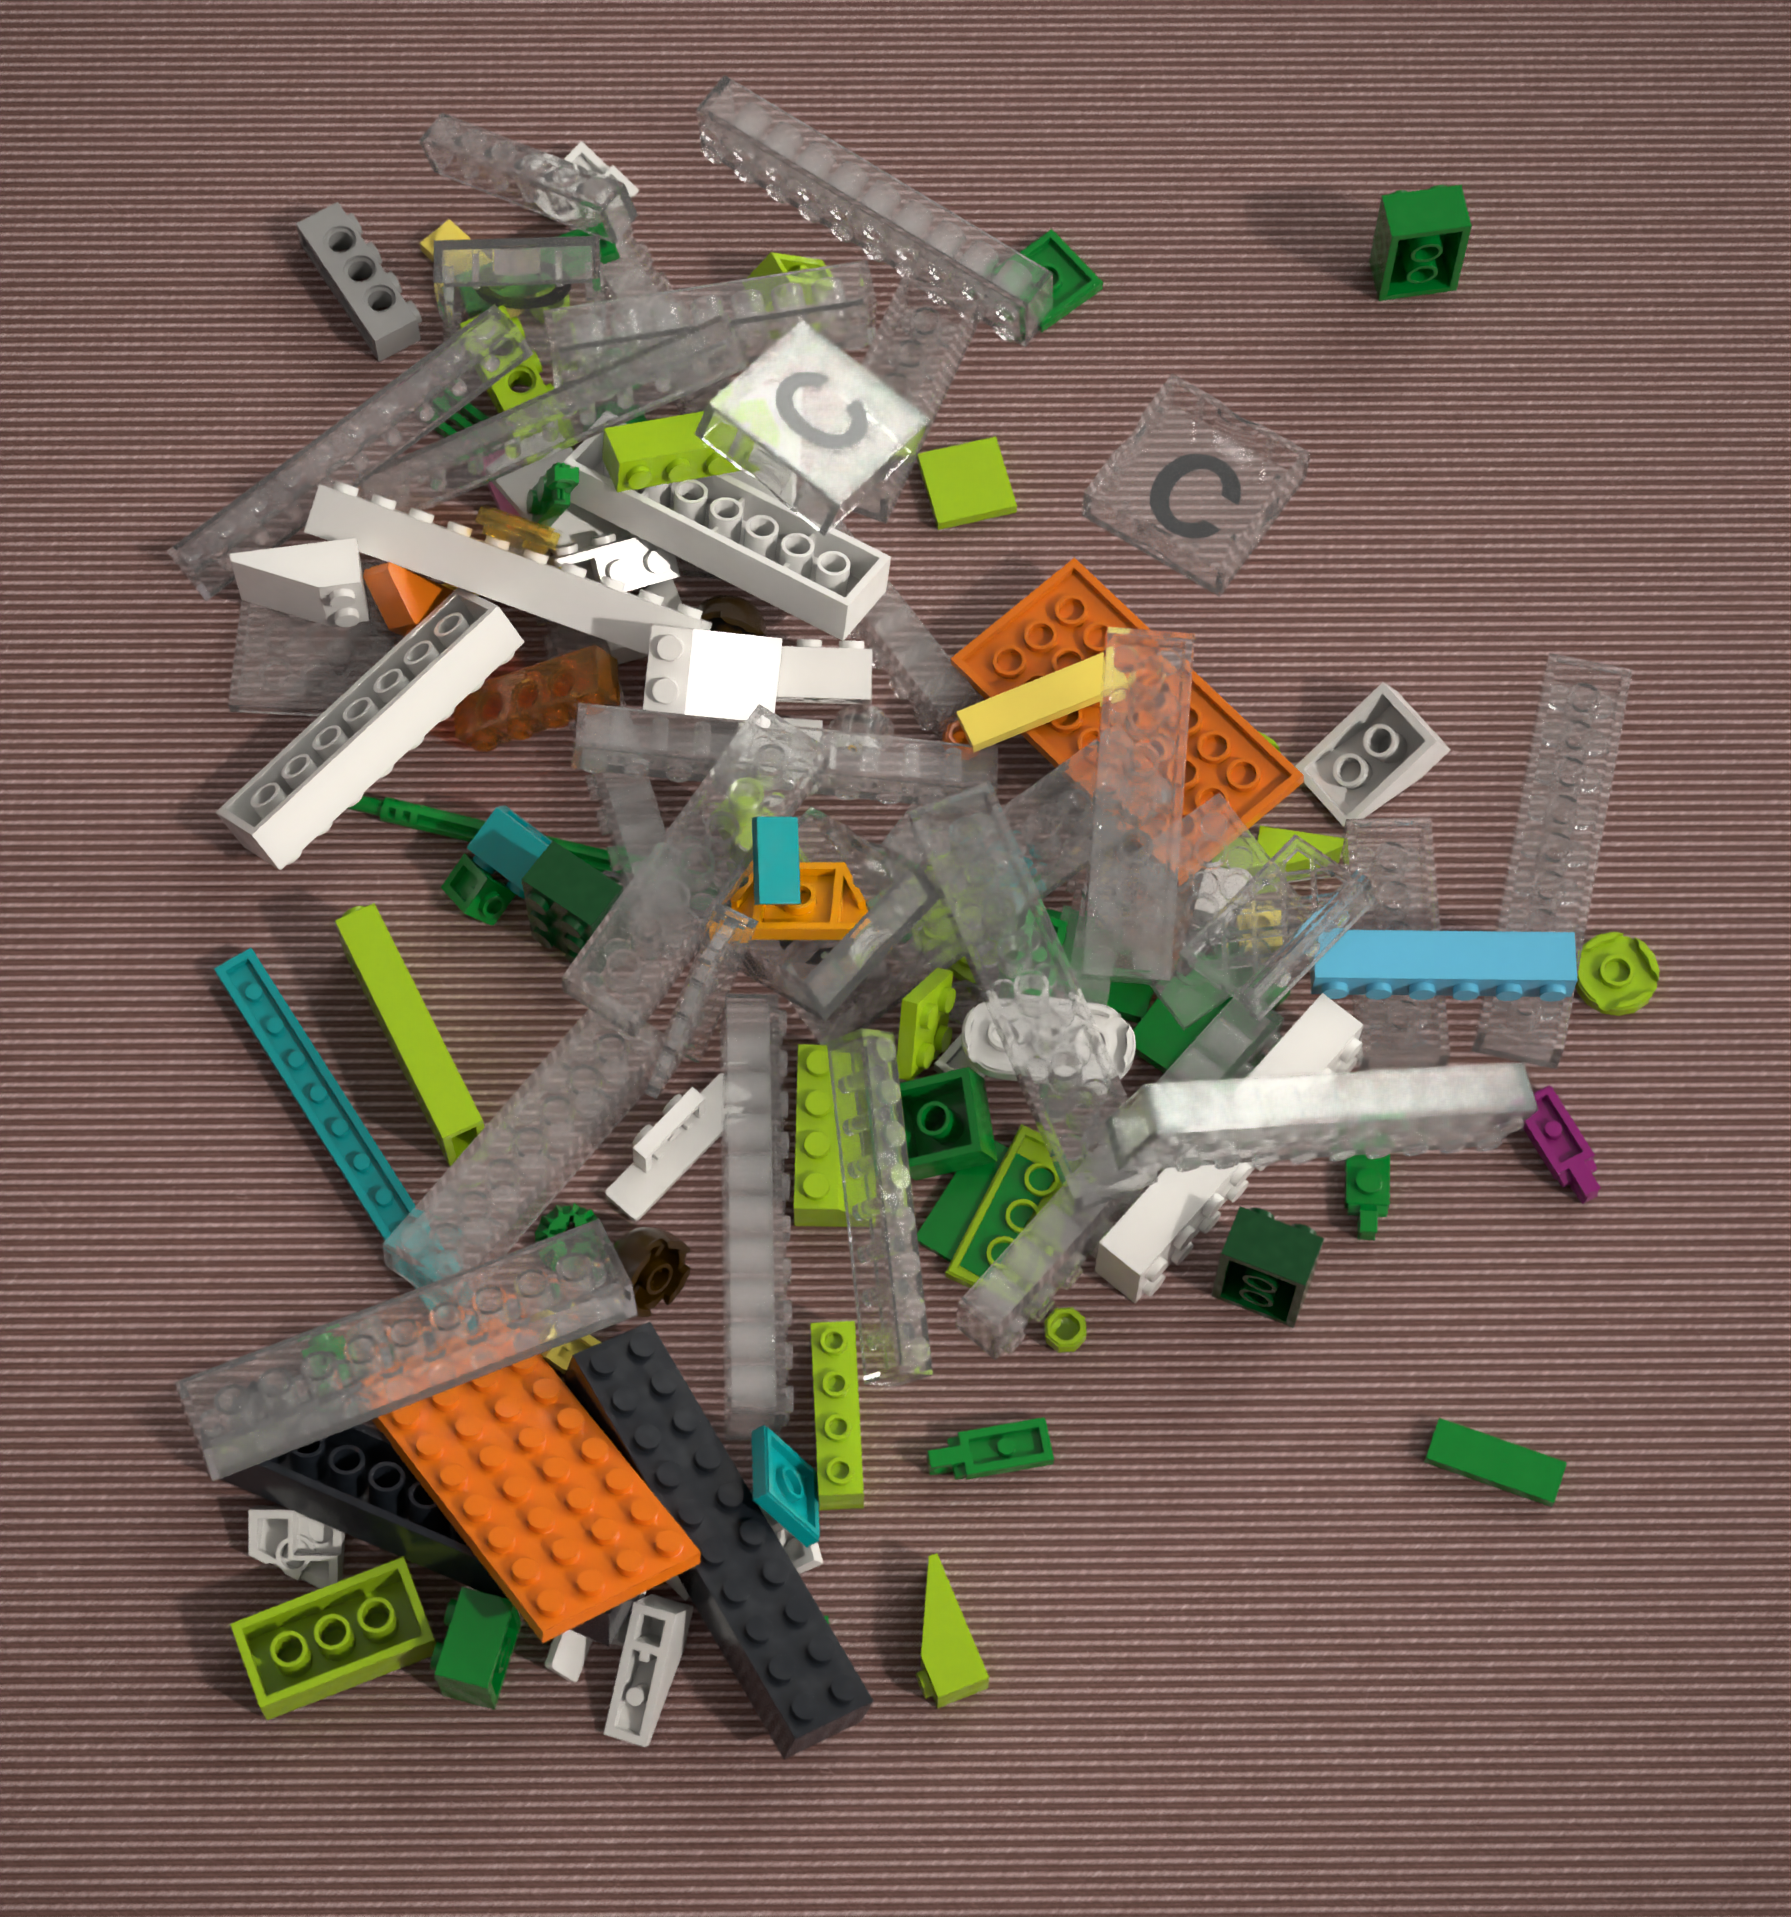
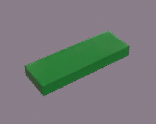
M1442 1418L1438 1419L1424 1460L1427 1464L1553 1507L1567 1465L1565 1461Z

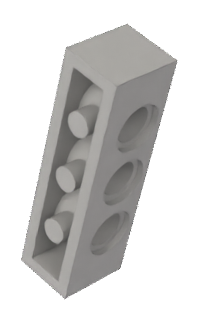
M336 202L296 223L302 248L379 362L421 340L418 324L422 322V318L417 307L411 300L405 302L400 294L402 293V288L398 279L392 271L387 273L380 265L382 264V258L376 246L372 242L365 243L361 237L363 234L362 228L353 213L346 215L340 204ZM340 249H348L345 252H336ZM360 278H368L367 280L362 282L356 281ZM381 307L388 308L384 311H375L376 309Z

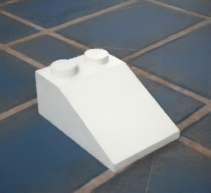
M356 538L230 553V561L241 600L326 626L351 627L359 622L369 621L366 585L363 578L364 572Z
M651 624L643 710L774 723L783 639Z
M1382 682L1295 767L1304 775V783L1342 826L1348 830L1421 779L1450 751V748L1395 689Z

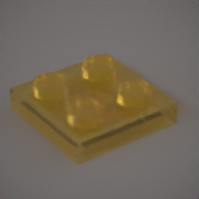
M488 505L480 506L475 523L484 525L482 533L503 541L508 540L509 534L524 539L521 547L544 555L548 552L549 548L556 550L559 547L563 531Z

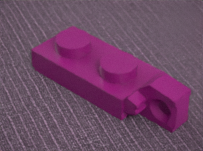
M1548 1085L1512 1103V1112L1555 1180H1558L1562 1188L1570 1184L1572 1191L1582 1205L1598 1197L1597 1194L1601 1187L1592 1174L1597 1171V1166L1593 1160L1595 1154L1553 1087Z

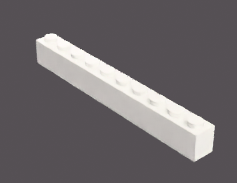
M336 480L333 487L319 484L304 532L328 541L356 538L358 550L361 553L391 562L400 567L646 655L649 653L651 624L709 631L712 626V622L701 619L703 611L679 603L677 610L662 605L663 596L640 589L638 596L624 591L626 583L603 575L600 582L585 577L587 569L563 562L560 569L547 564L548 555L525 548L523 555L509 550L511 542L488 534L485 541L471 537L472 528L449 521L447 528L433 523L435 517L433 514L412 507L409 514L395 510L396 501L373 494L371 501L357 496L359 488Z

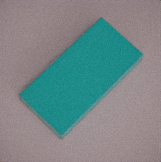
M798 817L752 818L754 905L801 904Z

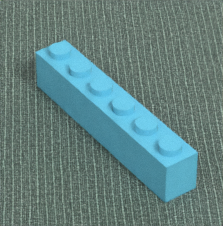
M1314 929L1310 942L1311 994L1323 993L1330 999H1341L1347 995H1365L1369 999L1381 1000L1389 998L1391 995H1409L1410 998L1415 1000H1428L1434 996H1453L1456 1000L1467 1001L1476 999L1478 996H1496L1497 999L1502 1001H1514L1522 997H1540L1541 1000L1549 1002L1560 1001L1572 996L1577 983L1575 932Z

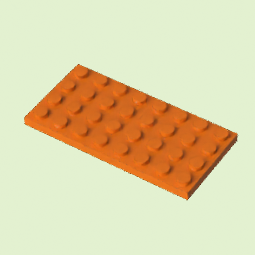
M1074 557L950 658L951 666L986 700L1112 649L1128 681L1129 690L1023 732L1021 735L1179 888L1304 783V775Z
M507 1312L353 1384V1397L380 1432L384 1433L399 1457L421 1483L422 1487L542 1643L700 1564V1550Z

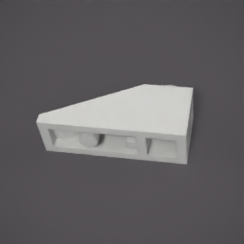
M653 1594L633 1602L604 1735L643 1747L649 1746L684 1651L694 1606Z

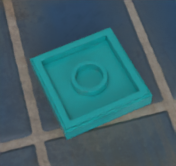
M765 1425L751 1431L753 1500L806 1548L819 1542L817 1471Z

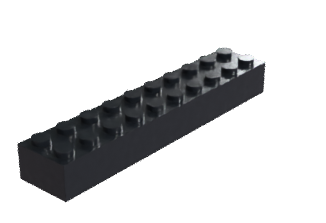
M651 1322L572 1355L564 1376L569 1389L700 1550V1564L677 1576L783 1759L791 1757L862 1722L874 1702L759 1505L753 1500V1495Z
M250 1377L205 1440L207 1474L397 1556L404 1557L406 1560L478 1591L508 1599L422 1487L421 1483L393 1449L392 1444L384 1433ZM641 1594L570 1630L609 1647L631 1612L633 1602L637 1601Z

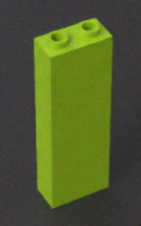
M375 903L366 907L356 906L347 910L341 918L335 920L344 954L450 1169L490 1151L483 1119Z

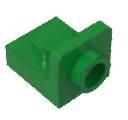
M464 853L442 884L441 889L464 914L492 926L498 921L516 894L507 885L495 880L490 873L479 867L472 860L473 857Z

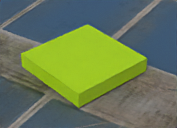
M996 436L917 454L918 465L938 530L1017 513L1016 500Z

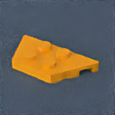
M799 862L801 904L754 905V877L752 871L748 876V882L743 887H740L730 899L731 908L721 920L716 918L711 925L713 940H879L880 933L876 919H872L866 907L865 899L860 889L854 885L853 876L845 862Z

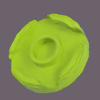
M1619 932L1599 934L1586 942L1576 957V991L1588 1006L1602 1014L1621 1016L1635 1013L1648 1004L1657 989L1660 969L1655 954L1645 942L1636 937L1632 939L1628 936H1623L1624 933Z

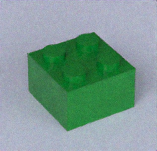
M965 1067L886 1086L898 1168L901 1172L917 1181L998 1162L985 1079L971 1068Z
M465 1587L461 1588L458 1600L451 1598L444 1618V1625L449 1626L445 1642H437L430 1663V1669L435 1670L434 1679L437 1680L442 1696L495 1710L522 1624L518 1610L509 1599Z

